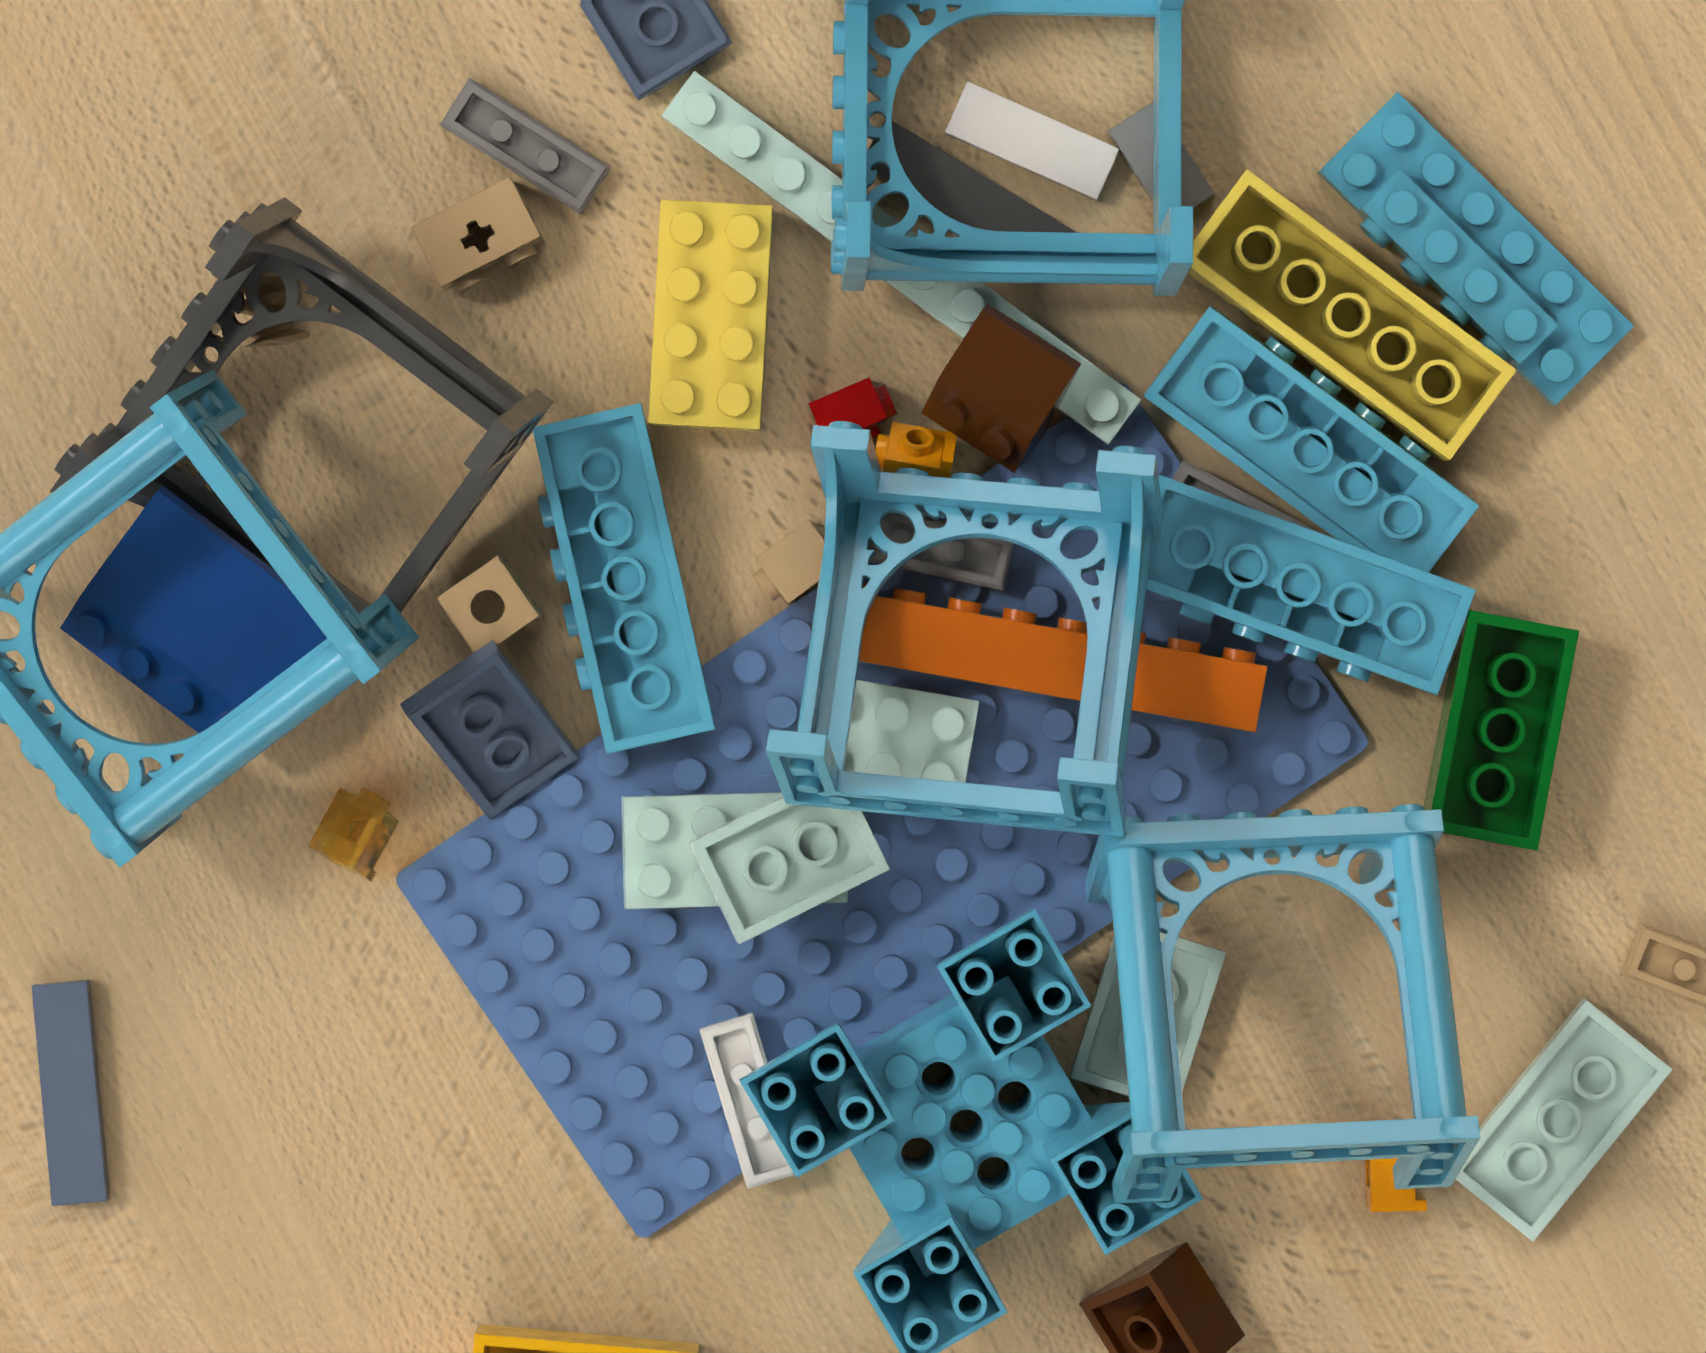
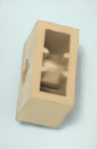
M511 177L410 227L440 287L447 290L454 286L458 294L486 281L488 278L484 271L503 261L507 268H512L534 257L537 254L534 245L544 241ZM479 225L485 232L493 229L495 233L487 239L490 248L486 252L481 253L475 246L467 248L465 243L473 238L470 229L474 226Z

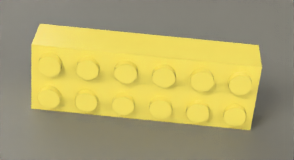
M1247 169L1193 240V264L1188 272L1189 275L1267 333L1281 341L1310 365L1327 375L1345 391L1370 407L1403 434L1416 441L1441 462L1451 460L1517 371Z

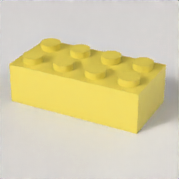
M660 200L648 424L651 426L761 432L773 206Z

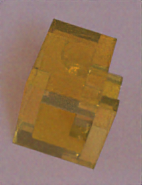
M339 788L308 846L323 858L372 881L376 874V871L373 869L399 820L387 811L391 803L383 797L365 788H361L358 796ZM362 826H365V828H364V830H363L361 836L359 837V839H358V841H357V840H356L357 831H358L359 828H361Z

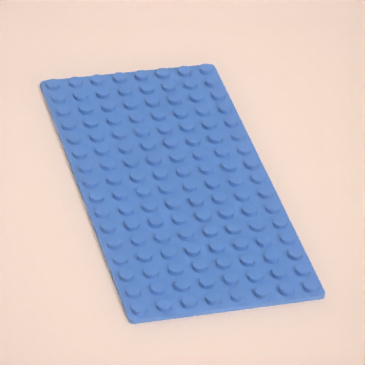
M1119 383V384H1121L1123 387H1125L1127 390H1129L1130 392H1132L1131 389H1130L1126 384H1124V383ZM1139 403L1108 446L1071 418L1066 417L1045 432L1043 438L1015 473L1001 464H997L981 475V477L985 481L1007 483V480L1011 478H1028L1037 481L1040 486L1062 488L1066 483L1077 482L1091 485L1096 491H1099L1096 477L1098 450L1113 451L1118 446L1141 448L1147 454L1156 455L1158 475L1170 479L1175 475L1180 461ZM940 518V520L947 521V518ZM993 522L982 523L983 527L987 529H993L998 524ZM1035 526L1033 534L1039 538H1051L1057 528L1043 530L1042 527ZM1079 530L1071 534L1064 541L1061 553L1068 559L1082 558L1095 548L1098 536L1094 531ZM1014 543L1003 591L898 568L876 595L892 599L894 588L927 594L925 605L947 608L949 598L982 604L980 615L1002 618L1004 608L1037 613L1036 625L1057 628L1059 618L1086 622L1080 601L1066 578L1046 559ZM870 562L869 565H879V564H878V563ZM1102 562L1092 571L1082 573V580L1087 584L1097 586L1099 580L1096 570L1104 571L1105 562ZM818 587L702 665L715 730L606 754L601 734L577 750L580 758L489 820L485 814L401 870L396 877L400 890L628 1224L639 1237H649L742 1174L699 1029L701 1027L753 1012L768 1062L837 1022L859 1048L952 994L936 965L1029 910L1035 908L1062 955L1113 921L1108 902L1087 903L1085 880L1099 837L1098 834L863 812L890 870L848 890L847 903H822L741 944L736 942L719 906L698 907L696 909L624 908L621 796L781 792L766 753L769 729L797 732ZM1146 590L1141 632L1147 633L1145 644L1167 648L1168 637L1201 643L1200 654L1219 658L1222 657L1223 647L1256 653L1254 664L1268 667L1256 732L1132 710L1122 786L1127 816L1142 818L1144 823L1166 822L1169 817L1179 814H1194L1199 816L1200 820L1222 819L1229 813L1246 811L1256 814V818L1266 817L1367 747V736L1318 664L1285 653L1287 641L1266 634L1263 644L1232 633L1235 622L1214 615L1211 625L1179 614L1183 603ZM1100 600L1093 602L1096 610L1099 609ZM859 661L857 680L979 701L965 783L1059 792L1057 782L1060 757H1074L1080 701ZM1167 862L1163 866V873L1166 880L1171 882L1191 867L1182 862Z

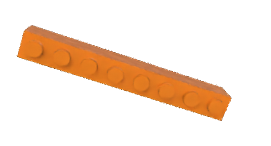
M894 588L892 599L876 596L870 607L862 638L859 659L861 662L1081 701L1088 638L1086 622L1059 618L1057 628L1035 624L1037 613L1004 608L1002 618L980 615L981 603L949 598L947 608L925 605L926 593ZM1141 632L1132 710L1256 732L1268 667L1254 664L1256 653L1223 647L1221 658L1200 654L1201 643L1168 637L1167 648L1145 644L1147 633Z

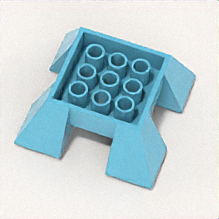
M1035 908L938 963L936 966L952 994L858 1048L837 1022L739 1079L796 1178L849 1148L887 1211L891 1220L853 1270V1274L900 1353H939L1008 1313L976 1248L1070 1194L1105 1255L1203 1199L1188 1171L1184 1169L1171 1201L1114 1204L1112 1180L1129 1136L1132 1133L1130 1102L1084 1105L1043 1036L1048 1031L1090 1008L1091 1004ZM943 1062L951 1067L948 1078L940 1084H928L922 1080L924 1069L931 1063ZM1018 1081L1026 1085L1025 1094L1019 1101L1007 1104L998 1100L999 1091L1006 1083ZM969 1109L978 1114L976 1124L967 1131H956L950 1127L951 1118L960 1110ZM912 1138H924L930 1142V1148L923 1157L909 1159L901 1154L904 1144ZM989 1157H999L1006 1161L1004 1170L994 1178H984L977 1174L979 1165Z

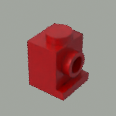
M870 377L808 403L818 426H829L831 422L835 421L852 422L860 425L864 430H870L872 438L881 434L878 427L879 423L897 415L885 384L874 388Z

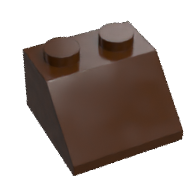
M987 304L940 374L921 414L1015 473L1043 438L1081 363Z
M1187 1242L1147 1259L1079 1303L1109 1353H1226L1245 1336Z

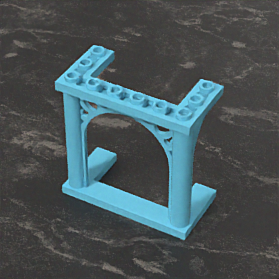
M844 0V21L833 22V54L844 55L843 76L833 75L832 108L843 109V130L832 131V164H843L842 186L832 185L831 219H835L833 241H831V274H841V291H864L866 280L1153 285V296H1176L1193 264V206H1181L1182 7L1185 0ZM908 7H920L919 14L934 10L935 18L929 25H920L917 16ZM947 7H956L959 9L949 12ZM882 15L898 18L907 27L910 41L902 48H893L886 45L875 32V20ZM988 15L1154 17L1153 234L991 231L960 223L936 209L923 198L907 177L899 161L892 134V108L895 93L900 79L911 60L926 43L947 28L969 19ZM868 46L875 54L890 61V73L886 77L880 78L873 74L872 71L876 72L878 70V63L875 57L868 53ZM869 91L879 101L867 103V92ZM873 114H881L886 122L882 127H874L870 124L869 118ZM867 138L879 140L867 150ZM876 164H884L889 169V181L878 185L867 195V188L874 183L877 175V170L872 171L871 168ZM891 194H901L908 201L909 209L900 222L890 227H881L874 222L872 216L873 209L881 199ZM918 217L929 219L933 225L934 233L932 234L918 229V237L905 236L914 228ZM948 231L958 237H945Z
M214 370L163 396L149 407L154 414L0 533V611L10 613L17 619L20 625L19 634L15 638L0 639V723L9 725L21 741L20 748L25 758L35 768L43 769L55 784V793L60 803L70 813L78 814L91 831L90 838L95 848L104 857L113 859L119 868L183 816L181 813L356 681L360 680L362 684L366 683L419 638L386 594H383L359 614L223 439L220 433L232 427L245 417L247 413ZM186 455L327 639L206 730L191 737L167 743L149 744L132 742L106 734L81 719L60 698L45 673L39 656L35 632L37 603L48 572L55 561L73 542ZM36 564L34 572H29L28 568ZM17 582L21 584L24 590L22 602L12 598L10 594ZM18 651L25 660V669L19 671L16 667L17 663L9 658L6 652ZM43 700H50L54 704V713L50 711ZM77 739H85L93 747L94 755L90 761L86 757L84 749L79 748L76 744ZM110 753L122 755L129 766L128 784L122 791H113L103 779L102 768L104 760ZM182 753L184 756L176 761L174 755ZM145 757L153 758L160 763L162 768L151 770L145 775V766L142 759Z
M847 421L831 422L829 426L813 425L810 448L826 498L825 539L797 732L769 729L766 747L767 756L785 803L1125 837L1127 812L1122 787L1152 538L1161 537L1163 522L1156 455L1147 454L1143 449L1133 446H1118L1113 451L1098 450L1096 477L1099 491H1096L1091 485L1077 482L1066 483L1062 488L1040 486L1035 480L1020 477L1008 479L1007 483L985 481L981 476L972 473H955L951 478L929 476L927 472L916 468H900L896 470V473L881 472L870 430H864L860 425ZM886 514H903L912 522L915 533L910 542L899 544L891 541L884 535L881 530V521ZM923 516L934 520L947 518V522L941 528H928L925 526ZM983 522L998 523L993 529H987L982 525ZM1035 526L1042 527L1043 530L1057 528L1051 538H1039L1033 534ZM1079 530L1094 531L1097 534L1098 542L1088 555L1078 559H1068L1062 555L1061 547L1071 534ZM991 538L1004 540L1025 547L1046 559L1072 586L1085 615L1088 638L1074 757H1060L1057 776L1059 792L844 771L866 618L877 593L884 583L899 567L917 554L933 546L958 539ZM870 541L874 543L878 550L888 555L886 561L882 564L869 565L871 559L875 556L874 550H868ZM1102 562H1105L1104 571L1096 570L1099 580L1097 586L1087 584L1082 580V573L1092 571ZM864 579L869 580L867 585L863 588ZM1100 600L1099 609L1096 610L1093 602Z
M1405 804L1394 807L1390 812L1369 813L1367 808L1354 806L1342 808L1334 814L1312 815L1310 810L1292 809L1280 813L1278 817L1256 818V814L1252 812L1241 811L1229 813L1222 819L1200 820V817L1194 814H1179L1169 817L1166 822L1144 823L1142 818L1127 816L1125 837L1099 835L1085 880L1087 903L1108 902L1112 914L1132 1133L1129 1136L1112 1180L1114 1204L1171 1201L1183 1170L1190 1168L1398 1158L1392 1167L1395 1189L1451 1187L1481 1136L1478 1115H1466L1435 848L1444 832L1441 809L1424 810L1422 805ZM1366 853L1359 868L1360 884H1358L1349 877L1348 867L1357 855ZM1318 855H1322L1323 858L1340 855L1337 865L1333 867L1321 866L1316 860ZM1279 857V863L1270 865L1264 858ZM1220 860H1226L1228 862V869L1221 872H1212L1205 861L1219 863ZM1167 862H1182L1191 867L1199 879V888L1194 891L1185 892L1172 886L1164 876V864ZM1269 874H1288L1317 880L1344 893L1363 908L1384 935L1395 962L1414 1119L1185 1130L1171 985V965L1178 936L1192 913L1207 898L1220 889L1246 878ZM1385 889H1394V892L1389 891L1387 894L1392 907H1385L1377 903L1375 895L1380 894ZM1156 893L1165 901L1177 905L1178 912L1170 917H1162L1161 910L1165 902L1157 903ZM1393 922H1398L1399 931L1397 930ZM1160 932L1166 934L1163 942L1160 941Z

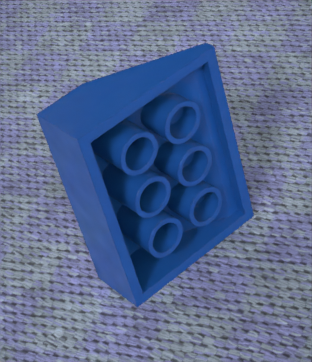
M164 486L157 490L100 567L60 627L69 636L198 733L218 722L327 639L274 569Z

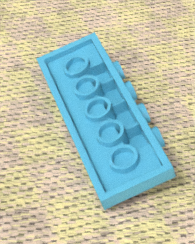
M1398 92L1318 172L1364 219L1359 225L1363 232L1382 249L1389 243L1404 258L1399 266L1405 274L1421 288L1429 283L1443 297L1438 303L1441 309L1461 327L1466 322H1469L1483 336L1479 342L1504 361H1508L1552 406L1557 405L1634 327Z
M1210 305L1143 396L1334 538L1430 572L1478 509L1479 504L1435 472L1426 463L1432 454L1416 441L1404 435L1398 443L1381 430L1387 421L1370 407L1359 402L1356 408L1352 409L1336 397L1342 387L1327 375L1315 368L1312 374L1308 376L1292 364L1297 354L1271 335L1263 343Z
M642 403L536 426L533 434L547 494L538 496L539 508L545 529L555 526L559 548L550 550L552 565L557 583L563 581L568 583L572 602L562 604L569 636H580L584 657L575 658L577 675L582 691L592 689L606 754L715 730L713 714Z
M1158 475L1163 522L1161 537L1152 538L1146 590L1183 603L1179 614L1211 625L1213 617L1216 615L1235 622L1232 633L1263 644L1266 634L1285 640L1287 645L1284 652L1304 660L1316 663L1319 653L1340 660L1336 671L1368 682L1372 672L1438 695L1475 595V589Z

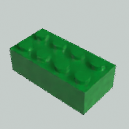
M1473 610L1468 611L1451 659L1424 802V810L1441 809L1443 833L1538 851L1579 630Z

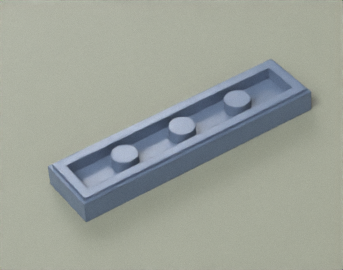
M90 979L34 984L31 987L51 1205L108 1201L110 1197Z

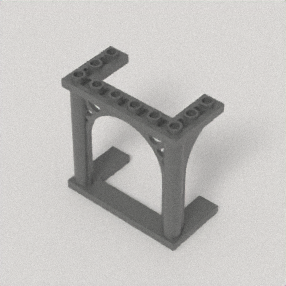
M284 197L268 206L261 203L252 214L245 211L235 223L229 219L217 231L209 244V247L215 253L205 268L218 280L207 295L200 292L189 303L181 316V319L187 324L177 339L169 336L155 352L151 363L157 368L146 383L140 379L126 394L121 402V406L127 411L116 426L109 423L98 436L92 433L80 447L77 444H73L65 452L54 469L61 476L50 492H54L154 414L149 407L167 393L211 370L218 374L231 353L253 334L265 328L291 321H318L334 324L348 329L374 344L487 430L464 462V465L471 469V471L381 594V596L386 594L401 613L554 401L537 388L525 396L296 222L302 210ZM266 271L279 275L286 288V302L279 311L267 307L260 294V280ZM301 282L309 287L304 292L305 294H311L319 299L314 307L308 308L300 303L302 297ZM244 295H246L247 302L254 312L252 319L247 324L240 323L235 316V312L240 314L244 310ZM332 305L341 312L331 310ZM220 329L223 337L217 335ZM208 347H213L217 350V361H210L206 357L205 352ZM195 365H196V367H197L199 370H201L202 372H191V371L193 370V368H194ZM185 455L178 462L183 461L188 457ZM176 464L172 465L127 500L145 508L157 490L164 486L274 569L208 484L210 490L204 486L208 483L198 471L196 476L193 475L187 464L182 468ZM327 572L358 614L370 605Z

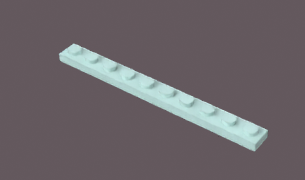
M694 71L663 112L662 118L830 242L833 241L835 219H831L832 185L842 186V179ZM876 205L874 207L872 216L877 225L890 227L899 222ZM913 231L905 235L907 237H918ZM885 281L962 339H964L982 309L989 304L1080 362L1081 366L1058 410L1107 446L1141 402L1140 398L982 282Z

